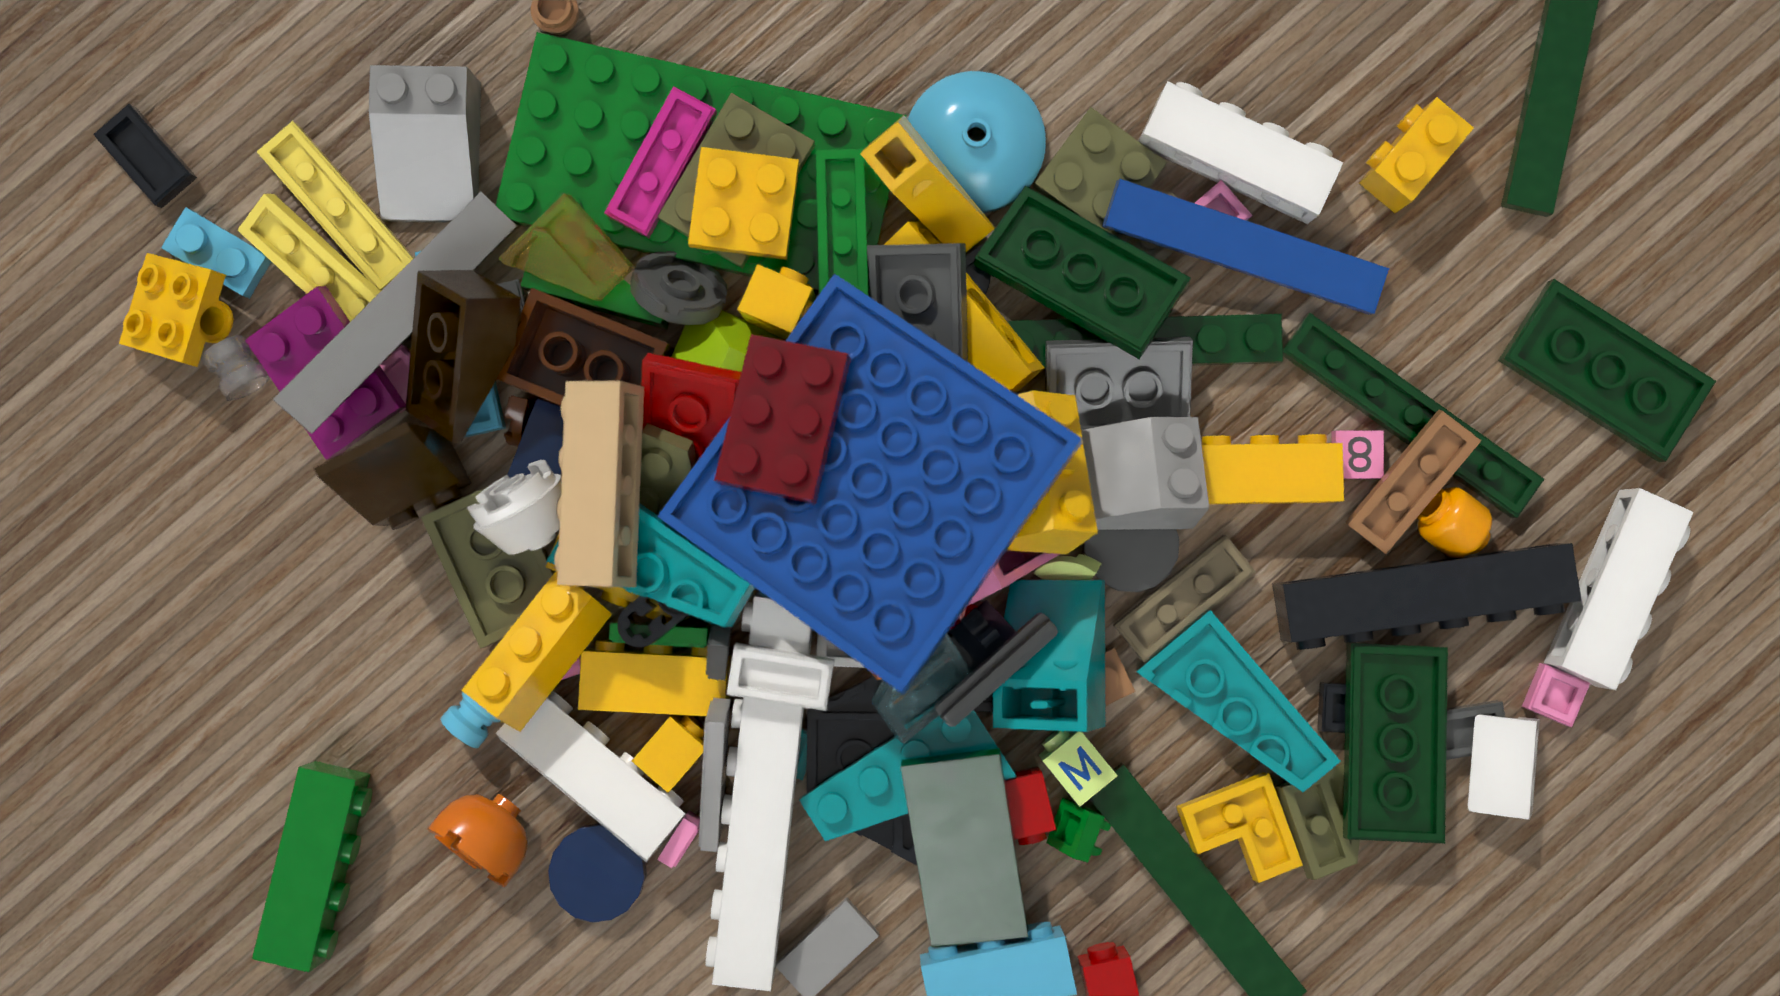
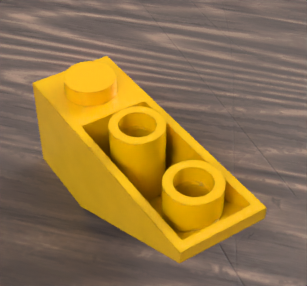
M904 115L860 153L890 191L943 244L966 243L967 252L995 229L993 224Z

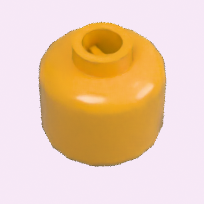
M1459 487L1441 489L1417 517L1420 536L1449 558H1463L1467 555L1478 553L1488 544L1491 537V512Z

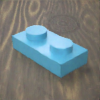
M186 207L161 247L188 264L225 274L226 277L223 285L249 299L271 264V261L256 247Z

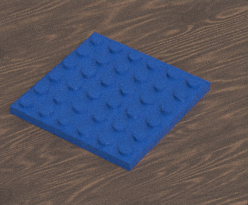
M834 274L786 339L788 342L848 353L851 357L816 504L718 484L714 478L729 423L728 419L657 517L900 693L905 694L1083 441L1081 437Z

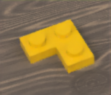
M1259 773L1176 806L1192 852L1196 854L1238 839L1252 880L1258 883L1303 866L1269 773Z

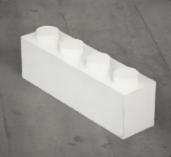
M1167 81L1138 140L1140 143L1163 158L1217 183L1222 180L1228 188L1308 224L1320 215L1343 165V162L1332 157L1333 153L1328 148L1316 143H1306L1304 145L1289 138V132L1279 125L1269 122L1261 125L1246 118L1245 111L1236 105L1221 102L1218 105L1203 98L1202 92L1190 84L1177 82L1175 85Z
M1641 488L1618 491L1579 580L1581 601L1569 603L1544 660V664L1587 681L1595 687L1616 690L1618 685L1625 681L1632 669L1633 661L1631 655L1636 643L1644 637L1652 622L1650 611L1656 597L1663 593L1670 582L1671 571L1669 567L1676 552L1683 548L1689 538L1690 526L1688 524L1693 515L1692 511Z
M554 691L550 693L521 732L505 723L496 732L502 742L646 863L684 818L686 813L679 808L684 801L674 791L671 790L667 793L660 786L657 789L642 777L644 772L632 762V756L626 752L620 758L605 746L610 739L591 722L587 721L582 727L568 715L573 708Z

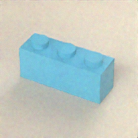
M1051 922L1029 924L1028 937L977 942L958 947L957 945L929 946V953L920 954V964L927 996L1077 995L1065 935L1061 926L1052 927Z

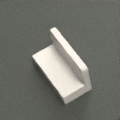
M1482 714L1475 717L1468 796L1469 811L1527 820L1531 818L1540 719L1518 717L1516 719Z

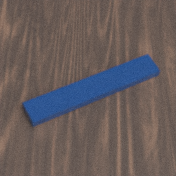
M1123 179L1116 181L1102 225L1104 228L1368 315L1375 314L1389 271L1387 267Z

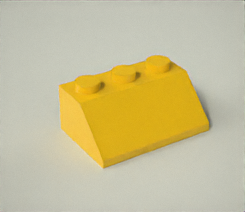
M1029 391L1017 394L1082 438L1075 395L1042 391ZM1083 443L1007 550L1068 554L1098 533Z

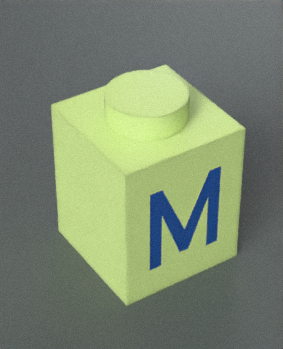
M1054 731L1042 743L1045 750L1039 754V757L1079 807L1117 777V774L1083 732Z

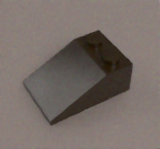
M472 270L418 271L405 410L450 442H462L516 345L517 328L522 319L521 297Z
M404 422L314 468L318 478L370 524L375 526L390 525L392 530L399 529L416 521L419 518L416 511L432 503L435 508H440L462 497L460 489L471 484L452 443L431 428L409 422Z

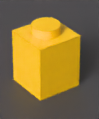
M671 715L633 758L632 762L669 793L703 754L705 726L690 715H685L683 718L680 715Z

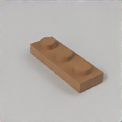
M1438 410L1345 523L1387 554L1478 446L1481 440L1445 412Z

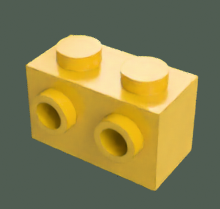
M1438 97L1423 109L1418 104L1414 105L1396 126L1402 131L1392 144L1385 140L1366 162L1371 169L1359 184L1394 213L1410 204L1474 129L1473 126Z
M757 264L737 310L746 322L786 340L816 300V296L812 286L807 284L809 278L786 267H782L780 272L777 273Z

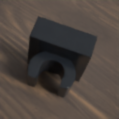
M987 600L977 608L972 609L950 631L978 665L1016 632Z

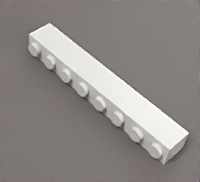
M758 590L754 596L753 603L747 602L743 610L742 631L750 632L749 645L810 655L813 629ZM744 697L743 699L735 698L731 728L740 729L738 747L730 746L726 767V776L734 777L733 795H724L721 813V824L729 825L728 842L719 843L716 860V872H724L722 890H714L711 906V919L719 920L717 937H709L706 953V966L714 967L712 985L771 991L777 958L804 707Z

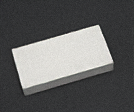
M736 643L734 645L727 695L826 711L835 659Z

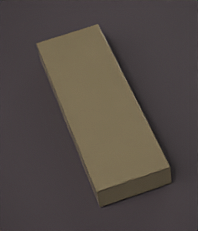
M1222 535L1115 622L1113 626L1142 662L1146 663L1255 574L1256 571L1226 535Z

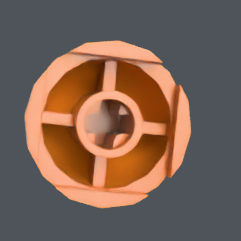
M479 794L466 795L454 800L437 815L427 828L429 832L436 834L435 838L468 865L474 869L482 870L484 868L490 873L487 878L501 887H506L526 856L528 846L526 831L516 819L521 810L500 794L493 801Z

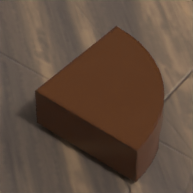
M513 395L509 397L505 417L510 419L511 422L508 431L504 433V438L508 445L519 446L535 402Z

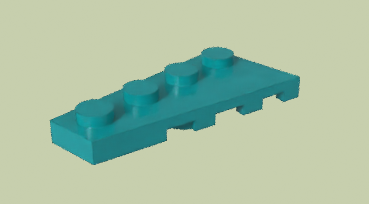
M639 503L636 587L621 588L641 597H648L665 603L668 607L722 627H732L755 587ZM559 540L547 559L549 563L555 564L554 559L556 550L559 547Z
M1211 610L1137 671L1138 674L1163 690L1225 737L1239 745L1301 792L1306 791L1341 762Z
M934 710L801 796L799 801L823 839L828 841L908 814L900 767L902 760L995 749L998 746L975 710L954 727L947 725L936 710ZM1001 752L1005 780L1016 777V774Z

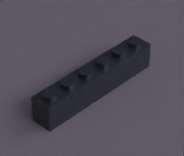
M1553 543L1469 555L1463 558H1448L1272 584L1280 640L1291 643L1296 642L1297 650L1326 646L1325 638L1343 635L1344 643L1373 640V631L1390 628L1392 636L1421 633L1420 624L1438 622L1439 629L1469 626L1468 617L1486 615L1487 622L1509 621L1517 619L1516 610L1533 608L1534 615L1558 614L1565 612V603L1581 601L1573 543Z

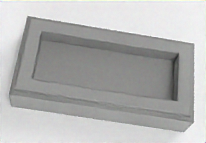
M846 897L778 960L775 967L802 996H815L879 936V931Z

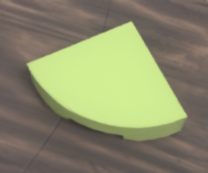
M1078 554L1077 557L1056 556L1036 568L1034 574L1042 580H1091L1102 563L1082 554Z

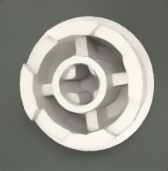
M545 460L530 463L528 469L531 474L526 476L518 474L511 478L505 475L475 497L479 505L475 503L467 507L476 521L473 528L508 555L517 554L528 549L531 551L540 549L550 543L556 537L555 532L560 529V521L557 517V503L561 496L562 479L560 474L552 472Z

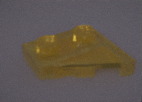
M566 193L498 258L505 265L516 267L536 275L540 279L555 285H561L573 290L575 293L601 301L635 268L570 194Z

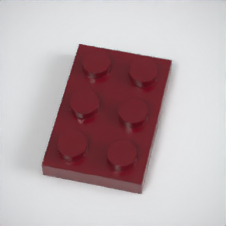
M751 334L714 480L718 484L816 504L851 361L849 354Z

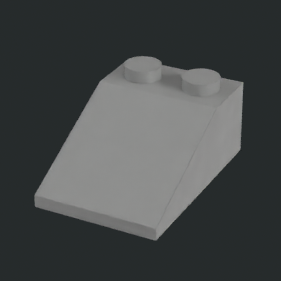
M370 65L369 121L382 221L451 222L479 194L481 82L468 67Z
M1148 417L1081 430L1097 530L1194 529L1209 509L1198 417Z

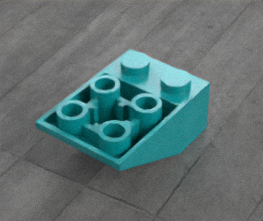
M1105 580L1014 581L1010 584L1004 619L1015 631H1018L1036 613L1042 612L1054 623L1058 633L993 692V728L1089 732L1106 727Z

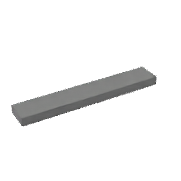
M480 192L273 401L310 434H313L412 334L417 272L427 270L474 271L517 225Z

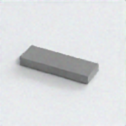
M713 698V701H710L705 720L698 847H701L700 851L718 852L722 834L721 813L726 788L731 699Z

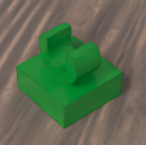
M1062 798L1054 819L1056 830L1050 831L1046 843L1073 859L1088 863L1091 855H1101L1103 850L1095 845L1100 829L1109 831L1111 825L1099 813L1083 805L1079 807L1075 801Z

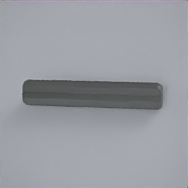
M1042 612L1036 613L935 704L934 708L938 715L947 725L951 727L956 726L1057 635L1058 630L1054 623Z

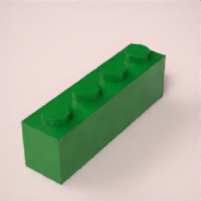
M318 761L298 767L252 956L253 960L309 973L325 962L326 959L329 960L333 955L338 941V931L333 930L337 912L343 910L350 890L349 883L345 882L348 865H352L355 862L361 845V836L356 835L360 817L366 815L372 800V789L367 788L370 778L369 773Z

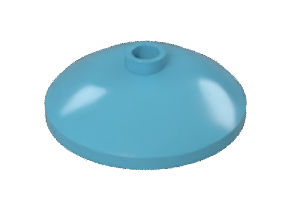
M968 71L945 77L929 87L920 96L909 114L908 121L983 213L996 211L1013 203L1025 186L1029 188L1033 184L1041 169L1046 149V135L1040 112L1023 89L1000 75L983 71ZM978 127L984 131L985 138L978 142L972 141L968 137L967 132L971 128Z

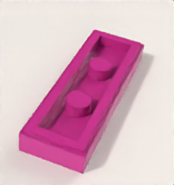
M673 86L605 210V215L649 239L659 222V213L717 115L716 109Z

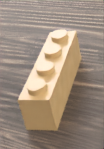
M566 381L565 396L561 403L564 435L563 446L559 453V466L562 471L561 496L557 503V517L560 521L559 547L556 550L554 559L555 568L558 572L557 585L636 587L643 386L622 381Z

